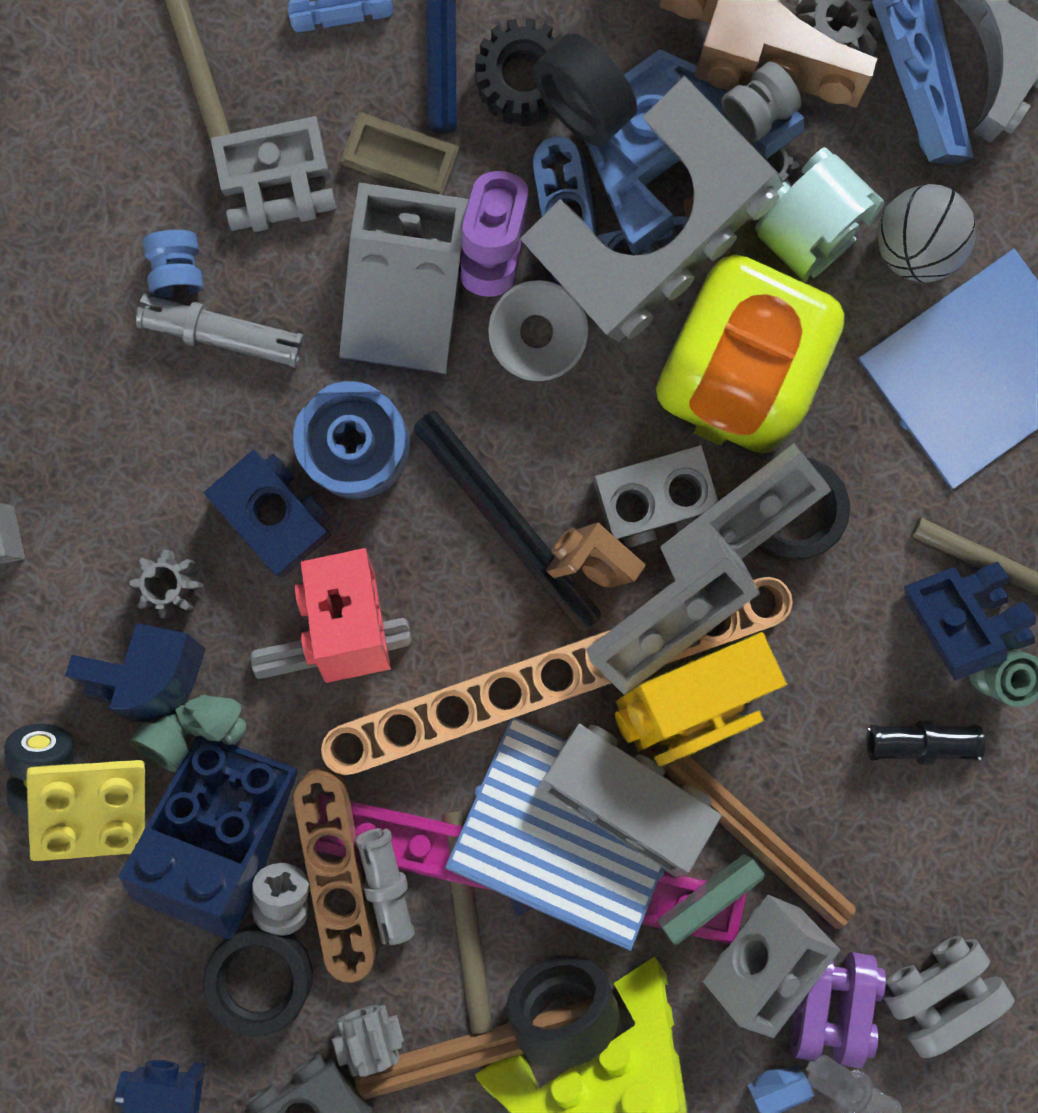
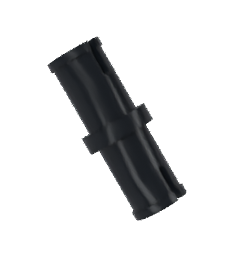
M918 721L915 726L870 725V728L867 730L866 745L868 756L872 761H878L879 759H916L920 765H932L936 759H972L980 761L985 752V736L983 729L979 725L935 726L932 721Z

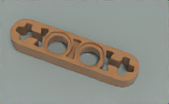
M318 767L310 770L300 780L294 792V807L325 966L335 979L354 983L362 980L370 973L377 955V943L369 901L365 898L363 891L365 879L359 848L356 845L357 836L347 785L340 774L335 773L330 768ZM315 783H321L324 792H333L334 796L330 798L326 806L328 821L312 826V823H318L322 812L319 800L315 798L309 799L308 794L312 792ZM337 817H339L340 820H341V821H331V820H333V819H335V818H337ZM326 835L338 837L345 845L346 856L336 862L327 861L318 854L316 841ZM336 888L345 889L354 896L356 908L350 913L338 914L328 907L326 894ZM353 927L350 934L352 948L354 952H363L360 954L357 965H350L348 958L345 956L338 957L345 944L344 930Z

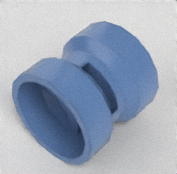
M165 230L148 234L143 238L144 256L151 261L152 271L148 275L147 280L149 293L152 296L174 297L172 285H188L189 294L203 291V275L195 264V256L199 252L196 233L188 230Z

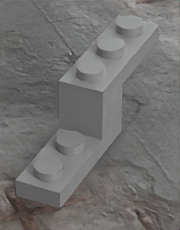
M794 443L660 546L675 581L586 649L590 662L624 695L760 594L742 558L831 491L823 477Z

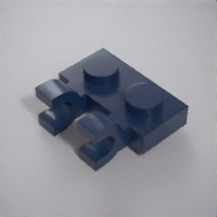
M998 561L981 568L975 574L962 578L956 568L953 567L904 586L905 598L909 607L954 681L1007 661V648L1020 649L1035 643V636L1029 627L1036 624V617L1025 601L989 619L982 610V608L991 609L1008 603V595L1002 586L1008 584L1009 577Z

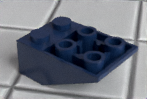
M202 735L197 736L118 876L134 902L232 940L253 899L252 883L254 877L266 866L298 773L297 768L232 744H224L221 740L219 742L209 741Z

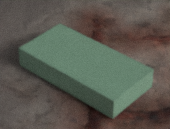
M743 854L656 921L674 944H679L761 882L765 875L752 858Z

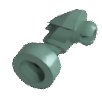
M200 695L198 698L189 700L186 704L176 708L175 714H167L156 722H142L129 743L140 755L165 770L176 772L189 753L185 741L187 735L191 733L195 736L202 735L209 741L219 742L221 740L224 744L231 745L239 742L245 734L247 727L245 720L239 718L242 709L240 703L231 698Z

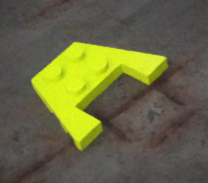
M654 956L614 983L635 1025L613 1039L608 1047L590 1062L569 1068L539 1088L527 1060L521 1054L491 1063L475 1074L478 1082L509 1113H687L679 1056L674 1050L671 1027L674 1026L672 1008L668 1004L665 985H668L666 972Z

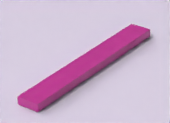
M319 795L318 800L322 816L318 823H313L312 826L328 821L326 806L332 796ZM350 801L357 837L363 832L376 828H381L382 831L384 829L391 831V840L399 870L491 890L445 869L450 858L447 835L459 837L463 826ZM337 817V818H335V819H333V820H331V821H341V820H340L339 817ZM326 835L316 841L317 851L341 857L346 856L345 845L338 837ZM665 872L664 876L657 882L641 924L662 929L656 920L707 881L688 876L676 878L670 873ZM746 893L691 935L731 944L739 932Z

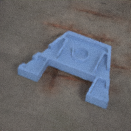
M661 49L624 74L632 87L637 101V114L604 146L591 145L585 142L627 245L634 255L640 253L674 228L673 214L645 185L680 161L652 131L642 117L683 76L725 118L721 100L722 96L730 91L716 88L709 82L694 78L696 65ZM796 111L787 119H776L771 123L770 132L757 142H749V144L766 160L804 132V117Z

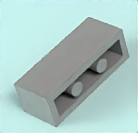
M579 723L570 733L537 788L656 863L674 877L678 878L688 874L722 814L710 807L712 801L703 792L689 785H683L682 788H679L662 777L665 773L664 769L658 767L657 763L639 754L633 758L617 748V739L606 730L592 724L587 729Z

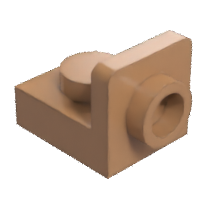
M595 523L579 529H568L554 544L551 552L555 557L547 567L546 572L553 578H558L577 572L583 565L582 571L590 580L598 585L611 588L635 582L646 564L601 524Z

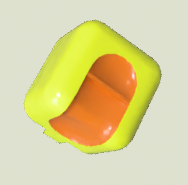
M734 254L720 259L709 271L660 374L656 387L658 401L671 414L696 425L694 434L720 446L727 439L754 452H773L782 446L809 411L843 331L845 314L840 302L821 290L749 257Z

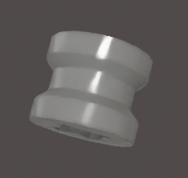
M277 863L261 869L255 875L252 883L254 898L252 914L254 923L260 930L281 936L291 934L304 925L308 916L307 896L309 882L307 875L302 869L292 864Z

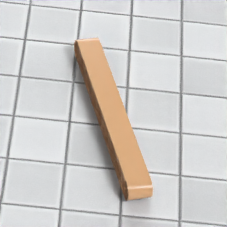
M772 577L753 579L757 588H767L775 597V609L770 616L766 618L759 617L752 610L749 601L725 619L724 628L719 634L715 636L705 634L668 663L783 622L790 614L793 604L792 595L788 587L779 579ZM610 630L343 723L329 731L324 738L321 747L322 758L327 767L335 773L342 775L355 774L611 684L612 682L590 662L586 650ZM550 660H564L572 669L571 682L562 690H551L542 682V668ZM507 677L518 683L521 688V697L516 705L504 709L492 702L489 690L495 680ZM447 696L460 697L468 706V719L460 726L446 725L439 717V703ZM402 714L413 720L416 725V735L412 742L402 745L390 739L387 733V724L392 716ZM342 733L355 734L360 738L364 751L359 761L350 763L338 756L335 745Z

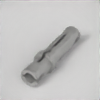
M146 293L140 300V303L145 305V309L138 307L136 326L138 328H146L181 337L184 344L194 347L201 342L290 365L292 368L298 366L299 357H297V354L302 351L304 334H295L206 311L205 304L197 302L187 306L152 297V295Z

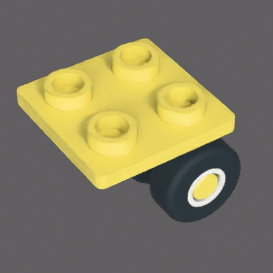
M38 723L27 725L9 735L4 744L5 765L7 770L17 778H9L7 780V804L14 814L28 819L30 859L32 861L132 853L145 830V765L143 761L72 764L74 754L71 735L63 728L51 724Z

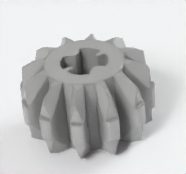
M798 1L795 10L798 14L796 17L838 43L870 56L874 54L878 47L875 38L880 36L882 29L879 20L874 17L876 12L872 1ZM835 21L843 25L838 32L830 27Z

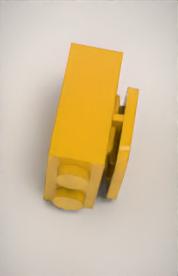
M763 632L639 685L615 701L619 708V711L615 712V719L624 739L628 743L634 742L638 752L659 742L662 745L670 744L669 751L654 757L658 767H661L763 722L764 719L760 710L745 717L737 713L742 712L745 704L784 687L787 683Z

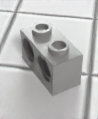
M702 445L600 474L593 479L607 531L617 540L623 539L626 548L636 547L657 540L655 530L675 524L679 533L718 502ZM681 478L690 481L694 485L697 497L692 506L682 507L672 501L669 495L671 481ZM628 493L640 497L645 505V514L642 520L638 522L623 520L616 511L618 497Z

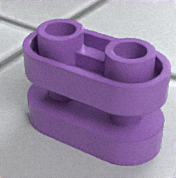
M493 171L480 176L473 185L463 220V252L461 256L460 279L467 290L480 296L491 297L501 295L507 292L515 281L524 245L520 238L525 234L528 186L522 178L513 173Z
M849 952L846 956L844 968L834 967V962H831L794 1011L790 1035V1049L793 1058L818 1061L824 1045L833 1046L834 1059L837 1065L862 1068L867 1058H874L878 1045V1029L876 1024L872 1023L875 1002L882 1001L886 986L885 971L883 968L877 967L875 956ZM832 989L841 990L836 1024L827 1022Z

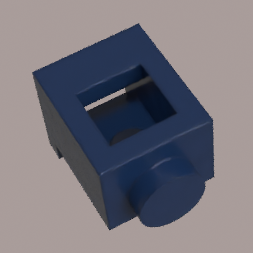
M151 1060L145 1063V1067L139 1066L134 1072L122 1071L117 1083L115 1104L116 1106H123L122 1113H199L205 1063L194 1062L188 1072H180L179 1064L176 1062Z

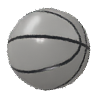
M924 184L907 189L892 200L883 211L877 230L880 254L884 262L894 273L907 280L929 283L944 279L965 264L974 248L976 240L974 214L961 195L942 185Z

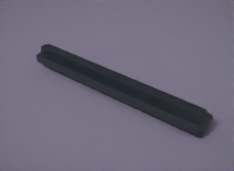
M433 410L420 418L414 425L415 432L575 628L582 632L597 622L601 617V611L570 574L553 578L546 572L555 555L439 413Z

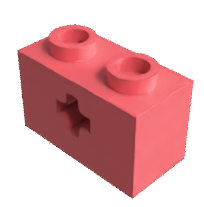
M366 548L301 561L303 583L295 584V595L301 616H308L310 631L301 633L302 647L307 664L317 665L325 683L390 670L377 582Z

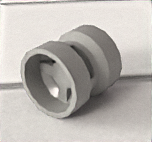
M767 62L752 74L749 84L746 86H735L722 96L721 104L729 123L748 142L754 143L770 132L773 121L776 119H787L800 109L801 96L790 75L778 64Z

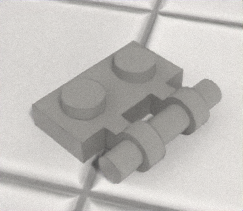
M316 116L210 138L221 191L224 196L244 193L246 206L227 210L231 231L251 227L254 232L270 229V223L298 217L301 222L317 219V213L337 209L332 188L312 192L309 179L330 175L320 126ZM292 183L294 196L264 201L263 188Z

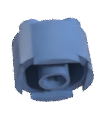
M338 382L328 385L317 392V395L298 414L293 430L295 454L305 472L322 488L342 498L364 499L384 492L396 483L403 473L409 458V433L399 410L386 395L374 387L361 382ZM351 430H357L366 441L365 444L357 445L356 453L350 454L340 443L341 440H348L350 438Z

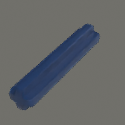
M427 0V123L429 130L434 133H451L457 128L456 0Z

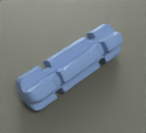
M290 0L288 2L290 23L293 30L298 33L315 30V24L322 23L323 28L365 21L364 16L372 15L373 20L390 17L393 15L394 10L392 0H317L312 2L310 0Z

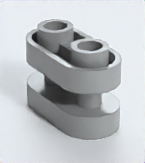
M962 936L951 937L940 943L933 950L938 963L922 973H919L914 965L906 966L893 973L886 981L889 988L885 991L883 999L894 1017L902 1020L914 1016L917 1020V1023L909 1028L907 1037L921 1058L935 1057L948 1051L1000 1018L1014 1004L1015 999L1002 978L990 977L982 980L980 974L987 969L990 959L976 939L964 940ZM962 988L964 991L962 994L939 1009H935L934 1004Z

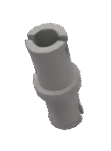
M376 828L363 832L356 838V845L360 851L366 876L363 891L365 898L373 904L380 942L382 944L389 942V945H396L408 941L415 934L404 894L408 889L406 875L403 872H399L391 840V831L389 829L382 831L381 828Z

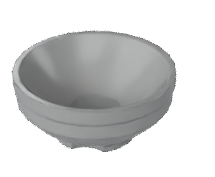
M542 280L527 281L514 286L496 303L489 321V343L499 363L511 374L525 380L547 381L562 376L579 361L587 344L588 322L584 309L564 287ZM532 315L546 318L552 326V338L542 348L529 347L520 336L522 323Z

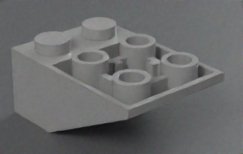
M359 183L350 234L340 359L447 374L461 284L462 224L469 199Z

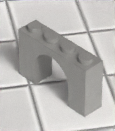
M685 76L642 117L659 139L688 168L693 181L694 203L690 218L681 233L671 243L662 249L644 255H625L607 248L575 211L561 199L520 238L602 331L617 342H620L625 336L628 339H632L639 335L653 320L651 312L666 297L669 300H673L680 296L694 281L695 276L692 273L708 257L713 261L722 256L736 241L737 236L734 233L750 217L753 220H758L771 210L780 197L777 192L784 186L778 173Z

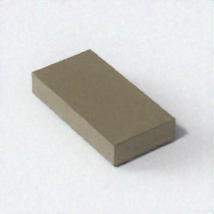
M358 112L341 159V164L414 191L444 195L460 153V147Z

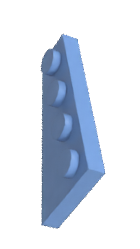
M871 0L914 119L920 147L927 156L928 162L955 165L973 159L974 156L937 0Z

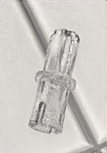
M820 1055L815 1062L810 1061L806 1068L810 1072L808 1083L819 1092L834 1100L836 1107L842 1113H902L900 1102L873 1086L870 1077L864 1072L858 1070L850 1071L827 1055Z

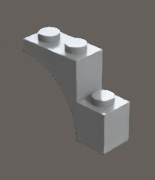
M954 0L969 16L976 27L986 53L988 90L982 114L973 133L991 143L1003 130L1009 134L1014 132L1030 108V105L1023 101L1032 86L1038 89V21L1016 8L1021 0Z

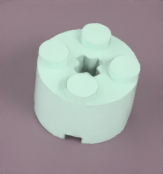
M826 147L820 149L810 158L802 169L804 175L792 187L786 182L783 183L784 186L777 192L780 195L778 201L755 226V230L758 232L757 236L803 282H807L810 275L813 278L820 275L857 240L854 235L860 228L859 221L862 220L870 226L884 205V200L839 156L833 155Z

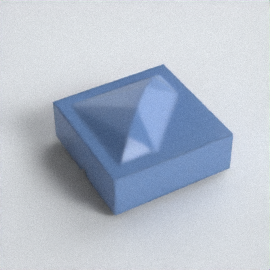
M798 1064L765 1071L758 1075L751 1084L747 1085L759 1113H782L810 1101L814 1097L807 1077Z

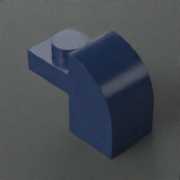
M136 623L123 665L72 655L65 676L83 687L81 695L99 702L109 703V709L129 721L148 722L170 714L186 700L196 682L206 648L188 633Z

